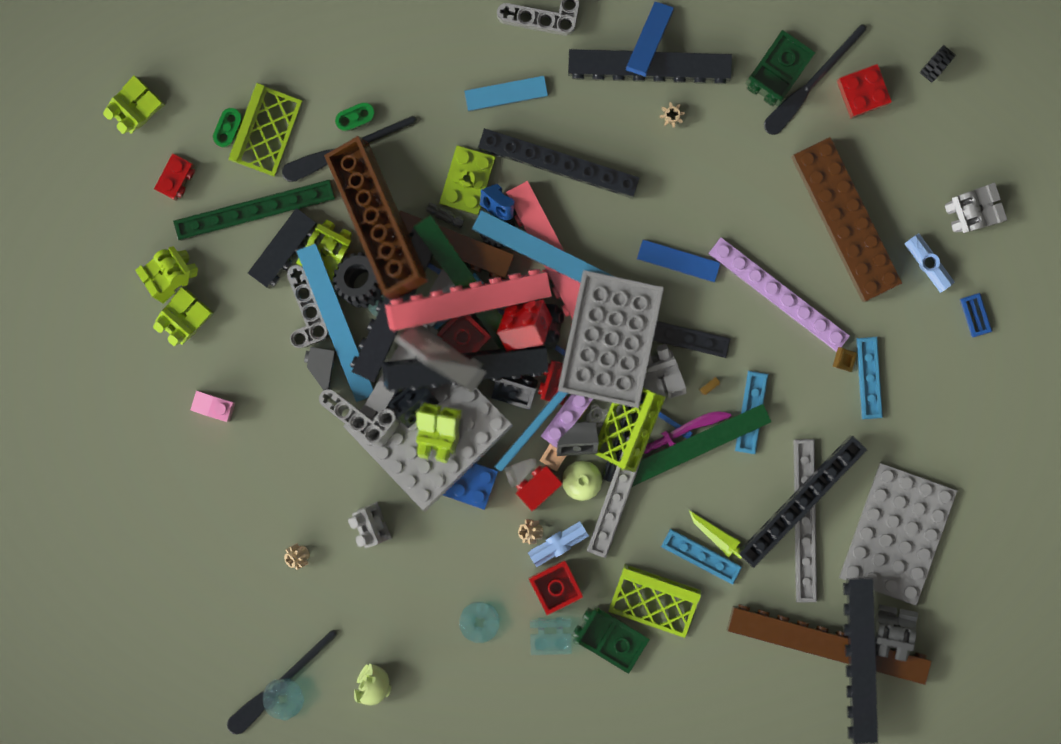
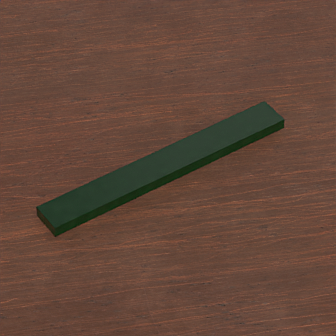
M329 179L174 220L173 223L177 238L180 241L294 211L296 208L301 209L335 200L331 180Z
M430 215L413 226L455 286L462 285V288L470 287L469 283L477 282ZM491 309L475 313L499 349L505 348L497 333L502 320L498 310Z
M764 404L758 405L642 459L632 487L771 423L772 421Z

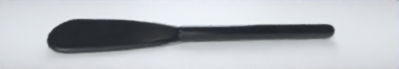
M861 24L803 87L792 93L766 118L764 129L768 134L776 135L783 130L803 105L813 87L866 31V25Z
M410 116L362 138L369 143L416 123L417 118ZM334 149L320 151L287 163L282 169V176L289 182H295L328 165L324 155Z
M331 630L274 685L260 692L235 712L227 721L229 732L235 735L242 734L267 708L276 693L337 636V632Z

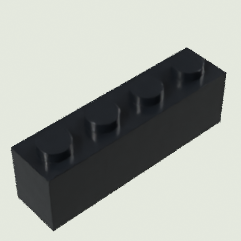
M296 208L248 271V274L268 289L270 286L275 287L281 279L279 277L280 273L283 270L287 271L293 263L292 257L295 253L297 254V250L305 247L303 243L316 230L317 223Z

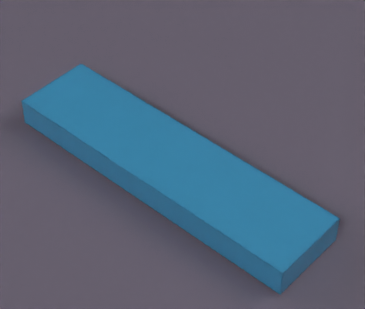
M544 76L464 91L468 111L548 96Z
M877 337L856 338L862 419L883 418Z
M748 371L741 413L764 404L768 374ZM759 428L737 438L735 451L755 454Z
M672 529L669 530L661 545L662 548L732 585L742 569V566Z

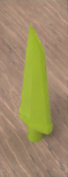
M689 510L693 523L727 557L733 553L738 558H742L737 553L740 550L738 547L741 543L740 540Z

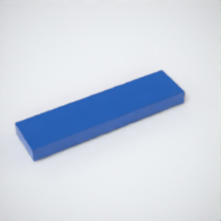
M654 2L626 66L627 71L646 76L673 14L674 7Z
M642 240L637 260L710 282H715L720 266L719 262L646 240Z

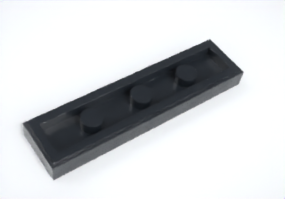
M656 321L653 341L722 358L727 356L731 339Z

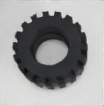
M358 252V255L352 253L350 258L347 256L343 258L344 262L342 264L339 262L337 265L339 269L334 271L336 277L333 278V282L336 284L334 286L335 290L343 299L358 308L361 306L368 308L369 304L374 306L376 305L375 301L383 299L381 297L383 292L366 254L363 252ZM364 272H369L367 282L362 287L354 289L356 278Z

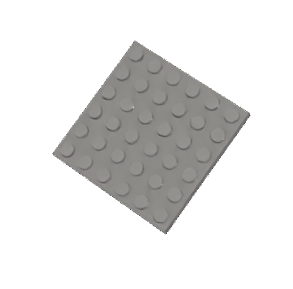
M450 383L442 384V387L439 388L426 386L439 403L437 405L441 406V411L444 407L462 410L461 419L459 420V441L455 455H450L447 463L439 462L435 459L437 454L435 450H431L429 459L420 458L417 455L418 444L415 442L418 433L417 422L407 428L400 421L397 430L386 444L381 447L373 446L348 425L345 424L343 427L413 501L426 512L513 426L477 388L470 392L460 385L452 386ZM406 388L402 389L401 392H397V393L395 394L394 398H396V397H397L400 393H402ZM366 405L359 410L371 421L379 413ZM388 416L385 424L391 423L393 417ZM359 421L357 428H362L365 421ZM380 432L374 433L372 439L377 440Z

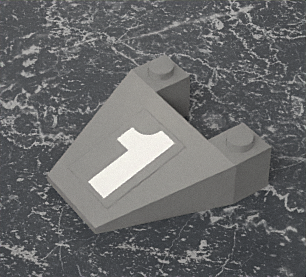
M429 324L427 327L424 325L414 326L396 338L397 342L426 364L470 392L474 391L487 373L481 369L483 364L474 358L469 360L436 335L438 330Z

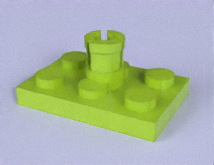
M456 145L439 204L479 215L481 189L487 188L496 157Z

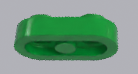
M360 103L339 112L336 115L335 123L341 131L347 132L371 122L375 112L370 104ZM363 110L368 111L367 117L361 116ZM344 118L350 120L348 125L342 124Z
M227 108L222 112L213 133V140L219 147L226 148L233 143L242 122V116L238 110ZM231 115L235 116V121L232 123L228 121ZM222 134L227 135L226 141H221L220 137Z

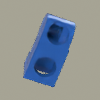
M495 184L481 189L480 205L498 219L510 220L513 218L515 202L512 198L502 193L500 185Z

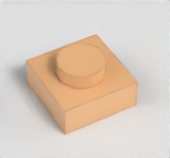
M549 444L539 461L557 471L566 456H557V448Z

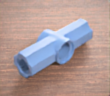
M919 233L904 243L918 262L920 269L927 274L940 293L955 283L940 263L939 257L932 252ZM928 257L934 261L932 269L925 266V259Z
M579 521L566 530L559 531L547 538L546 542L531 549L528 554L535 566L538 567L553 557H558L571 549V546L586 539L589 535Z

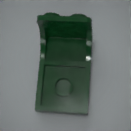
M782 30L746 81L747 90L754 95L758 93L762 95L764 101L770 106H779L816 52Z
M594 605L592 609L588 607L582 617L584 620L581 626L577 625L572 633L573 643L583 646L629 674L650 639Z

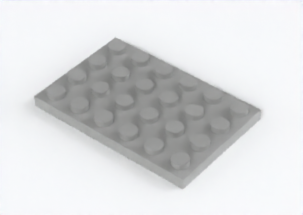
M583 270L558 391L638 408L664 287Z
M879 463L839 578L846 580V578L871 577L873 578L874 591L917 605L957 490Z

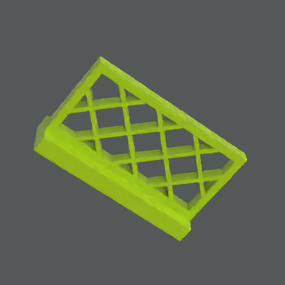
M256 83L228 160L274 177L302 100ZM266 92L273 94L278 103L267 107L263 100ZM278 96L284 98L285 100L280 101ZM288 100L296 103L294 111L289 114L285 113L281 104ZM279 105L284 116L273 120L268 109ZM266 111L271 122L260 126L256 118L259 113ZM292 115L291 120L289 122L288 116ZM285 118L288 128L279 134L274 122ZM256 123L258 128L253 129L254 124ZM272 124L277 135L266 139L261 128ZM259 130L264 141L253 145L250 135L252 132ZM285 134L284 139L282 141L281 135ZM278 137L281 147L272 153L267 141ZM249 142V144H250L251 147L245 149L246 146H247V143ZM265 143L270 154L259 158L254 147ZM250 149L253 150L257 159L251 163L241 160L244 152ZM278 153L277 158L275 160L274 154ZM271 156L274 162L272 171L264 169L260 160ZM258 162L260 167L253 164Z
M644 387L642 388V393H646L647 396L644 403H639L638 408L629 410L628 406L622 405L624 413L617 416L616 409L621 404H611L598 436V452L595 454L617 465L619 468L631 472H636L666 398ZM637 411L638 418L633 423L630 414ZM626 417L628 426L621 429L619 420ZM615 423L617 432L610 435L609 427ZM630 430V438L625 442L623 433ZM618 436L621 445L614 448L611 439ZM607 442L609 451L605 453L600 452L602 444ZM622 449L623 455L621 460L618 461L615 452Z
M624 564L608 612L685 638L696 606L700 600L701 590ZM624 579L631 581L635 589L625 593L622 588ZM646 587L651 588L654 596L644 600L640 590ZM637 592L641 602L631 606L627 596ZM664 594L671 595L674 602L663 607L659 597ZM622 598L625 599L628 608L624 610L614 608L616 601ZM657 599L661 608L650 613L646 603ZM685 600L693 603L691 610L682 613L678 603ZM644 605L648 614L639 617L636 616L633 609ZM676 605L680 615L669 619L665 609ZM663 611L667 621L661 624L656 623L652 616ZM682 618L685 623L683 632L674 629L671 622Z

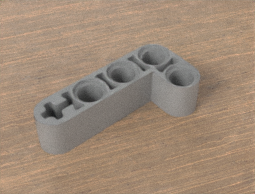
M562 0L559 13L504 3L497 9V18L506 25L568 36L575 29L579 1ZM566 1H573L576 6L572 10H567L564 7V3ZM505 9H508L510 14L515 15V11H518L517 21L514 20L512 15L503 18L501 12H505ZM523 13H529L532 19L529 22H523L520 17ZM543 17H549L552 23L549 26H543L540 20ZM567 20L572 26L570 29L564 30L560 26L561 22Z
M294 265L289 268L287 276L306 326L292 332L290 342L297 348H305L325 340L329 332L303 267ZM295 270L302 272L300 275L301 282L306 281L307 284L295 286V284H299L297 278L292 277L295 274ZM303 288H307L310 291L307 299H301L299 296V292ZM310 307H315L317 310V315L314 318H308L306 314ZM322 326L324 328V335L322 337L314 335L315 327ZM299 333L305 336V342L301 345L295 342V336Z
M324 390L319 396V401L323 407L375 447H381L386 444L400 425V420L390 409L381 410L374 420L371 421L333 390ZM332 398L338 404L334 406L328 400ZM349 408L348 415L342 416L343 410ZM392 416L391 423L385 424L386 418ZM364 420V426L357 428L358 422ZM380 432L379 438L373 440L374 433Z

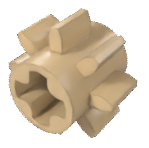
M670 102L669 108H661L665 114L660 115L659 118L665 119L664 126L669 123L675 128L676 122L682 124L683 121L679 117L683 116L685 112L679 111L680 104L673 107ZM670 110L677 114L674 120H671V117H667Z
M526 519L525 524L520 525L518 535L523 540V543H528L529 545L537 544V539H542L543 527L539 524V521Z
M296 543L285 549L287 554H285L284 559L289 567H295L298 570L309 564L307 559H309L310 554L305 546H299Z

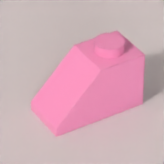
M196 391L191 410L218 420L230 422L235 402Z

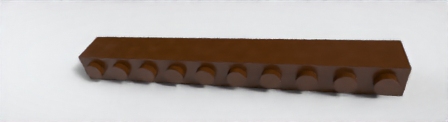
M738 604V608L732 607L726 629L728 632L849 664V657H845V644H848V636H845L844 632L837 631L836 634L828 632L829 628L818 625L816 629L811 628L809 623L797 620L796 624L789 622L790 618L778 615L777 618L769 616L770 612L759 609L757 613L749 611L750 607ZM897 648L895 650L889 649L888 657L876 655V672L923 685L926 684L932 662L927 659V655L915 652V656L909 654L907 661L896 660Z

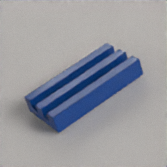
M978 293L960 299L971 337L992 332L981 294ZM975 298L977 299L980 312L986 327L985 330L982 329L979 316L973 299ZM966 301H969L978 332H975Z

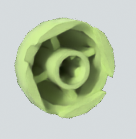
M584 460L575 461L568 465L563 473V488L567 495L575 500H590L601 489V472L591 462Z
M370 663L365 665L356 682L360 683L358 690H354L355 702L361 704L377 705L385 697H388L391 692V686L389 685V677L384 669Z

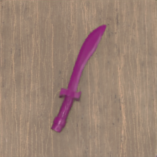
M721 411L710 412L682 425L670 433L665 430L661 432L664 435L663 437L646 445L644 453H650L653 449H657L667 443L671 447L676 444L672 440L687 431L712 425L731 417V414Z

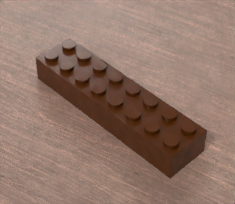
M357 136L324 155L383 295L391 300L398 299L429 282L369 142Z
M831 137L794 154L791 158L862 302L902 284Z

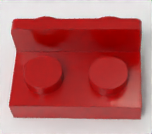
M172 153L154 190L177 201L178 197L182 198L186 187H184L186 181L191 180L195 173V169H193L195 165Z
M552 360L551 364L548 363V372L544 373V375H547L545 383L541 382L538 394L541 395L540 399L550 401L558 392L563 363ZM565 396V398L559 403L560 405H564L565 400H566V396Z

